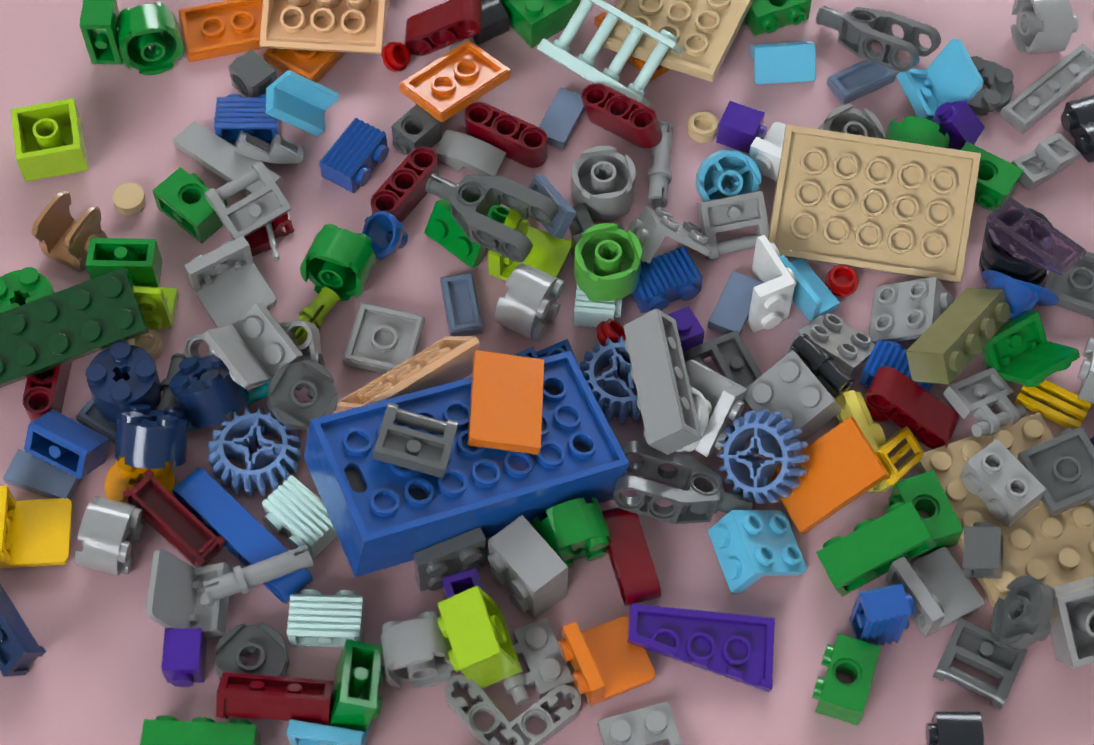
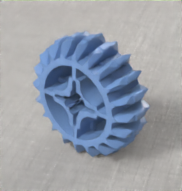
M621 335L618 343H613L609 338L605 342V347L596 343L593 346V352L586 351L584 361L580 362L578 366L602 412L606 414L608 423L613 420V417H619V421L623 425L626 422V417H631L636 423L641 412L637 406L638 394L633 395L636 385L630 373L632 369L630 356L625 348V340ZM609 365L611 366L609 371L602 373L601 377L595 378L602 369Z
M260 406L256 413H251L250 409L246 407L245 415L239 417L238 414L233 412L231 415L233 421H224L220 423L222 430H213L212 437L214 441L209 442L208 445L209 452L211 453L209 454L208 461L210 466L213 467V475L217 479L220 478L221 485L225 488L231 486L232 491L236 495L245 489V493L249 498L254 490H259L260 495L264 497L266 488L272 487L273 490H276L279 487V481L284 482L290 476L289 473H297L298 465L296 462L302 459L301 450H299L302 444L301 439L297 436V429L282 424L274 416L273 412L270 411L265 415L264 409ZM264 434L273 436L281 444H274V441L265 439ZM228 459H236L237 463L245 464L247 469L244 470L234 466Z
M762 409L758 412H746L744 417L739 416L733 419L734 426H727L724 429L729 438L718 441L725 449L718 452L716 456L724 458V465L718 468L721 472L727 471L728 473L724 483H735L732 493H743V498L751 497L758 504H765L767 501L775 503L780 501L781 496L783 498L791 496L793 494L791 488H799L802 485L798 476H805L808 471L801 466V463L808 462L810 457L802 455L801 450L806 448L808 443L805 441L799 442L797 439L801 435L802 430H791L794 420L790 418L782 420V413L772 412L770 414V411L767 409ZM754 432V437H751L750 446L747 450H744L747 439ZM775 438L778 441L781 449L778 448V446L776 445ZM753 454L765 455V457H772L773 459L766 460L758 456H753ZM779 463H783L779 475L771 483L772 476H775V468Z

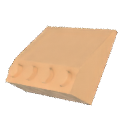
M263 0L259 46L260 48L381 54L390 0Z
M445 336L338 401L335 410L338 413L465 379L472 374L473 356L475 350L479 349L480 342L476 336Z

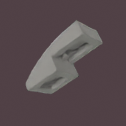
M452 130L445 131L435 149L438 159L457 171H460L464 166L475 174L484 176H495L507 154L487 142Z
M241 131L236 140L234 152L267 163L297 164L301 163L303 159L304 147L276 133L269 144Z
M1058 133L1039 142L1034 151L1013 160L1011 164L1024 170L1020 182L1028 190H1031L1064 170L1077 160L1081 153L1061 133Z

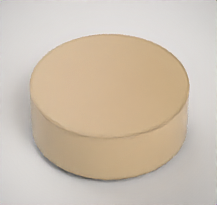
M706 111L696 112L688 120L687 133L696 142H710L717 136L719 121L712 113Z
M136 183L121 184L112 194L116 210L124 215L137 214L146 205L144 191Z
M148 328V333L128 341L130 345L138 346L147 351L153 360H156L163 352L164 345L161 336L156 330Z

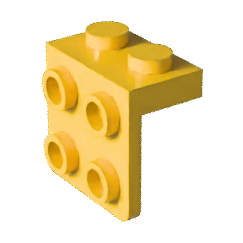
M0 486V568L67 564L70 560L73 504L68 498L16 501L8 486Z

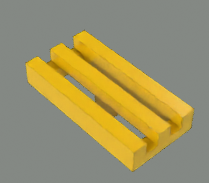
M1047 380L1034 387L1023 385L1014 402L1017 405L1024 406L1025 409L1033 413L1040 412L1043 418L1066 429L1071 428V430L1081 426L1092 405L1090 402L1078 399V395ZM1029 394V395H1031V396H1033V397H1035V398H1037V399H1039V400L1045 402V405L1042 404V403H1040V402H1038V401H1036V400H1034V399H1032V398H1030V397H1028V396H1026V395ZM1059 409V410H1061V411H1064V412H1066V413H1068V414H1070V415L1076 417L1077 419L1075 420V419H1073V418H1071V417H1069V416H1067V415H1065V414H1063V413H1061V412H1058V411H1056V410Z
M907 426L897 431L875 451L890 475L885 480L888 486L898 482L924 455L923 449ZM905 438L907 442L889 457L887 454ZM912 448L914 453L896 469L894 464Z

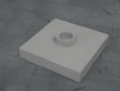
M361 302L345 351L343 364L382 374L388 372L416 355L425 324V316Z

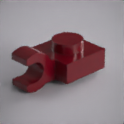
M288 213L271 222L275 238L294 232ZM266 226L245 237L250 246L252 256L272 249Z

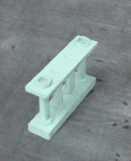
M582 0L558 40L555 39L553 43L543 38L537 47L543 54L591 83L604 84L648 107L651 103L643 97L646 93L643 90L668 49L679 55L683 52V49L676 43L678 38L664 29L658 33L603 0ZM594 5L606 12L607 15L583 54L580 53L576 58L568 53L571 49L569 45ZM620 20L632 27V30L609 68H604L603 72H600L593 68L595 65L594 59L616 22ZM644 34L658 43L634 83H629L628 87H625L618 82L621 78L618 75Z

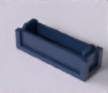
M0 584V671L4 677L23 676L29 672L28 667L37 657L43 656L46 651L43 646L38 645Z

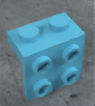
M952 39L926 70L911 68L906 72H899L896 76L903 88L904 94L915 111L916 117L928 120L933 119L936 109L943 103L966 100L968 103L983 86V79L960 39Z
M731 510L708 530L731 593H742L762 576L801 575L807 570L787 516L781 510Z

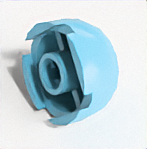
M719 150L709 154L701 162L696 173L695 186L700 199L705 202L756 192L759 190V183L761 184L762 177L758 165L750 156L737 150Z

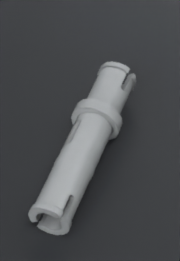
M659 121L663 134L662 140L657 146L652 148L651 169L647 172V182L649 183L647 204L651 206L653 202L652 208H663L667 205L668 184L672 180L669 166L673 126L671 123L668 125L666 121Z
M303 544L301 547L241 568L240 565L233 568V572L209 581H203V585L209 602L212 604L214 601L238 592H242V595L249 593V588L308 566L311 567L314 564L307 545Z

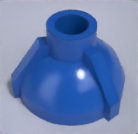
M378 211L370 217L367 216L365 219L362 233L372 240L371 247L374 250L376 259L382 260L394 253L397 248L401 249L406 245L408 235L402 222H399L393 214Z

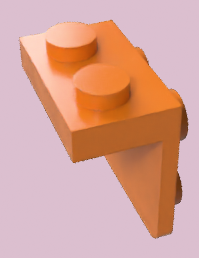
M621 616L583 632L580 631L576 621L562 626V640L558 641L561 654L565 662H571L575 671L572 675L576 688L580 694L585 693L590 706L650 683L655 678V670L645 649L627 642L629 617Z

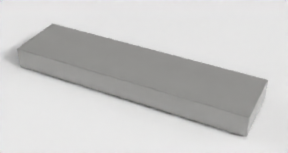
M1083 44L1080 45L1003 107L999 116L1024 134L1094 76V53Z
M196 121L191 123L173 139L177 149L228 183L250 171L252 165L257 163L254 159L235 153L233 145ZM267 168L280 188L283 185L281 177ZM258 180L241 191L246 195H250L264 186Z

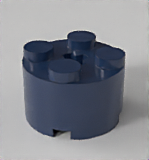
M125 341L115 342L111 347L96 355L86 369L87 383L98 412L109 421L117 423V416L120 413L129 411L130 404L150 405V410H156L160 404L161 382L155 362L147 351L138 346L130 345Z
M214 354L200 359L196 356L184 359L179 364L180 370L169 383V388L178 407L185 409V417L188 418L192 427L196 428L211 427L226 421L227 417L225 414L235 409L236 413H239L249 401L247 389L237 384L230 377L227 366Z
M130 404L129 411L120 413L117 416L115 459L119 461L122 457H125L126 465L148 469L165 468V462L175 461V467L183 465L186 462L189 424L188 418L185 417V409L166 407L164 411L150 410V405Z

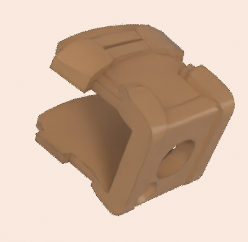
M59 192L46 205L37 220H35L32 227V235L38 240L39 246L46 256L81 272L86 265L90 238H107L105 232L101 230L100 222L102 218L100 208L97 206L95 208L90 207L76 221L70 214V192Z

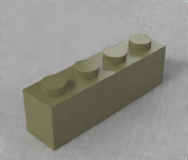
M966 288L907 349L906 355L912 381L950 384L1009 320L1010 307L1005 300L1004 289Z

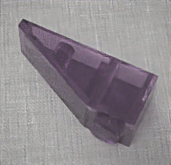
M1012 197L1006 199L986 218L990 238L994 243L1015 258L1061 276L1086 254V249Z

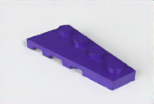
M631 603L629 607L628 643L766 692L772 690L775 618Z

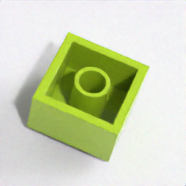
M74 98L10 109L16 161L25 182L89 170L82 120Z
M478 585L437 603L441 616L437 617L439 628L443 636L449 638L452 647L448 651L449 659L453 668L456 671H461L467 680H472L480 687L485 688L522 672L501 607Z

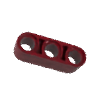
M450 0L409 17L406 21L405 46L410 54L424 56L479 34L482 24V1Z
M593 83L584 88L581 93V99L588 118L593 124L644 149L653 148L661 142L663 134L657 115L652 108L604 84Z
M473 102L466 107L464 111L466 135L499 148L507 153L505 157L526 167L537 168L546 162L547 134L543 129L484 102Z
M415 148L373 194L370 203L372 214L384 211L393 214L399 222L405 220L426 196L425 187L428 179L431 178L433 173L439 174L438 157L432 148Z
M72 361L27 378L23 394V406L32 423L35 419L37 420L39 417H42L43 414L46 415L52 409L62 413ZM52 376L50 379L44 380L46 377ZM47 405L45 408L37 410L39 407Z
M887 366L880 367L865 395V401L870 407L901 429L907 426L914 437L931 449L946 445L945 448L948 447L959 422V415L900 371Z
M619 507L602 511L612 537L606 549L624 605L629 606L631 603L637 604L660 598L659 580L638 515Z

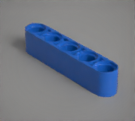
M201 467L196 468L172 489L173 495L217 538L222 536L226 540L225 548L245 567L289 551ZM303 568L265 582L263 585L281 602L287 604L290 601V595L298 594L313 578L307 568Z

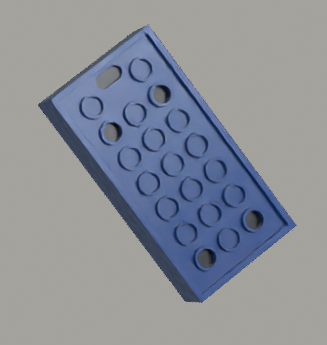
M571 351L540 358L544 360L541 449L538 455L467 445L472 377L310 420L304 460L355 578L412 561L413 553L479 527L485 538L496 535L521 515L530 524L536 516H538L539 521H542L548 517L545 510L569 500L584 498L586 504L591 503L592 497L596 498L599 504L613 500L615 483L624 476L629 461ZM388 402L399 405L398 409L447 422L448 419L459 421L444 478L372 459ZM394 422V424L398 426L406 427L409 429L417 430L420 432L428 433L443 438V435L435 434L432 432L424 431L421 429L413 428L410 426Z

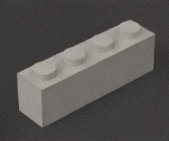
M656 308L623 325L626 336L624 344L632 365L630 373L637 389V406L643 418L644 439L649 446L669 455L702 439L676 320Z

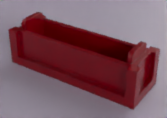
M150 469L144 472V478L131 490L127 488L123 492V500L127 504L138 506L142 510V518L195 568L206 566L225 547L226 540L222 536L217 538L154 478V473Z
M223 672L217 689L216 717L224 718L225 716V719H229L232 716L290 721L291 719L329 726L334 681Z

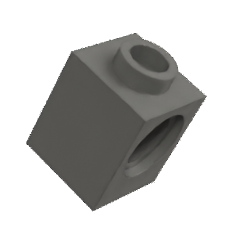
M252 49L243 56L236 58L228 66L232 85L245 97H258L259 95L266 94V88L278 79L276 70Z
M416 104L392 125L395 149L402 155H409L418 147L432 148L442 138L441 122Z
M976 522L973 526H964L963 570L966 578L1003 579L1004 537L1001 527H995V524L989 522Z

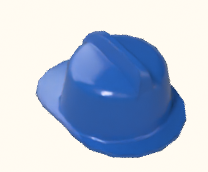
M985 270L981 274L982 279L986 283L985 289H1004L1005 300L1010 307L1009 320H1013L1031 310L1034 305L1052 306L1059 302L1058 296L1044 287L1014 279L997 271Z

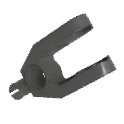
M823 5L816 16V23L837 30L839 32L838 42L857 57L898 72L910 70L919 62V56L925 57L930 55L941 44L940 34L934 27L889 11L856 7L850 12L842 13ZM893 24L902 27L904 31L902 39L893 34ZM920 34H925L930 38V48H925L920 44ZM874 41H879L882 44L883 52L881 54L874 52L871 44ZM899 49L909 53L911 57L909 64L899 59Z
M433 173L425 187L427 193L436 195L449 202L451 216L470 241L515 262L522 263L531 252L533 244L521 232L487 217L490 208L493 205L500 206L502 204L520 212L521 217L526 219L530 217L545 224L551 223L558 213L557 205L549 197L504 176L466 175L461 182L456 184L439 176V174Z
M628 441L621 447L625 456L638 454L644 458L641 462L628 460L629 465L626 470L641 475L643 478L628 475L619 478L615 483L613 500L623 510L676 525L710 522L714 513L716 514L718 511L729 513L731 510L752 509L753 498H743L741 495L724 491V487L721 486L722 476L690 455L676 451L667 455L641 441ZM669 463L675 465L677 470L667 472L659 466ZM650 478L676 485V488L650 481ZM624 489H632L635 490L639 495L636 497H627L624 496L621 493V491ZM667 499L673 504L668 507H661L655 501Z

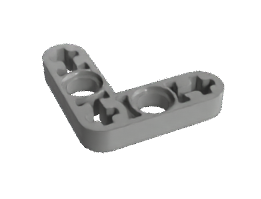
M464 674L450 678L445 686V697L448 706L480 745H500L495 737L500 728L504 729L500 731V738L507 745L512 743L515 745H543L575 720L581 710V696L579 692L572 686L560 685L509 723L480 686L472 680H467ZM459 687L462 690L469 688L468 698L473 704L470 710L468 709V703L461 696L456 699L454 698L455 688ZM561 697L565 701L571 698V710L568 711L567 708L562 707L555 712V720L557 722L554 723L549 713L557 709L558 698ZM481 712L490 713L495 719L494 724L488 729H479L473 722L477 714ZM534 717L543 719L547 724L546 730L539 735L529 733L525 727L529 719Z

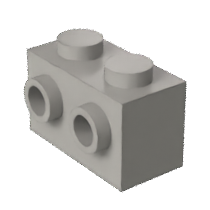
M998 439L967 460L960 475L966 489L970 493L976 494L987 505L990 514L997 520H1001L1007 527L1036 507L1046 491V488Z

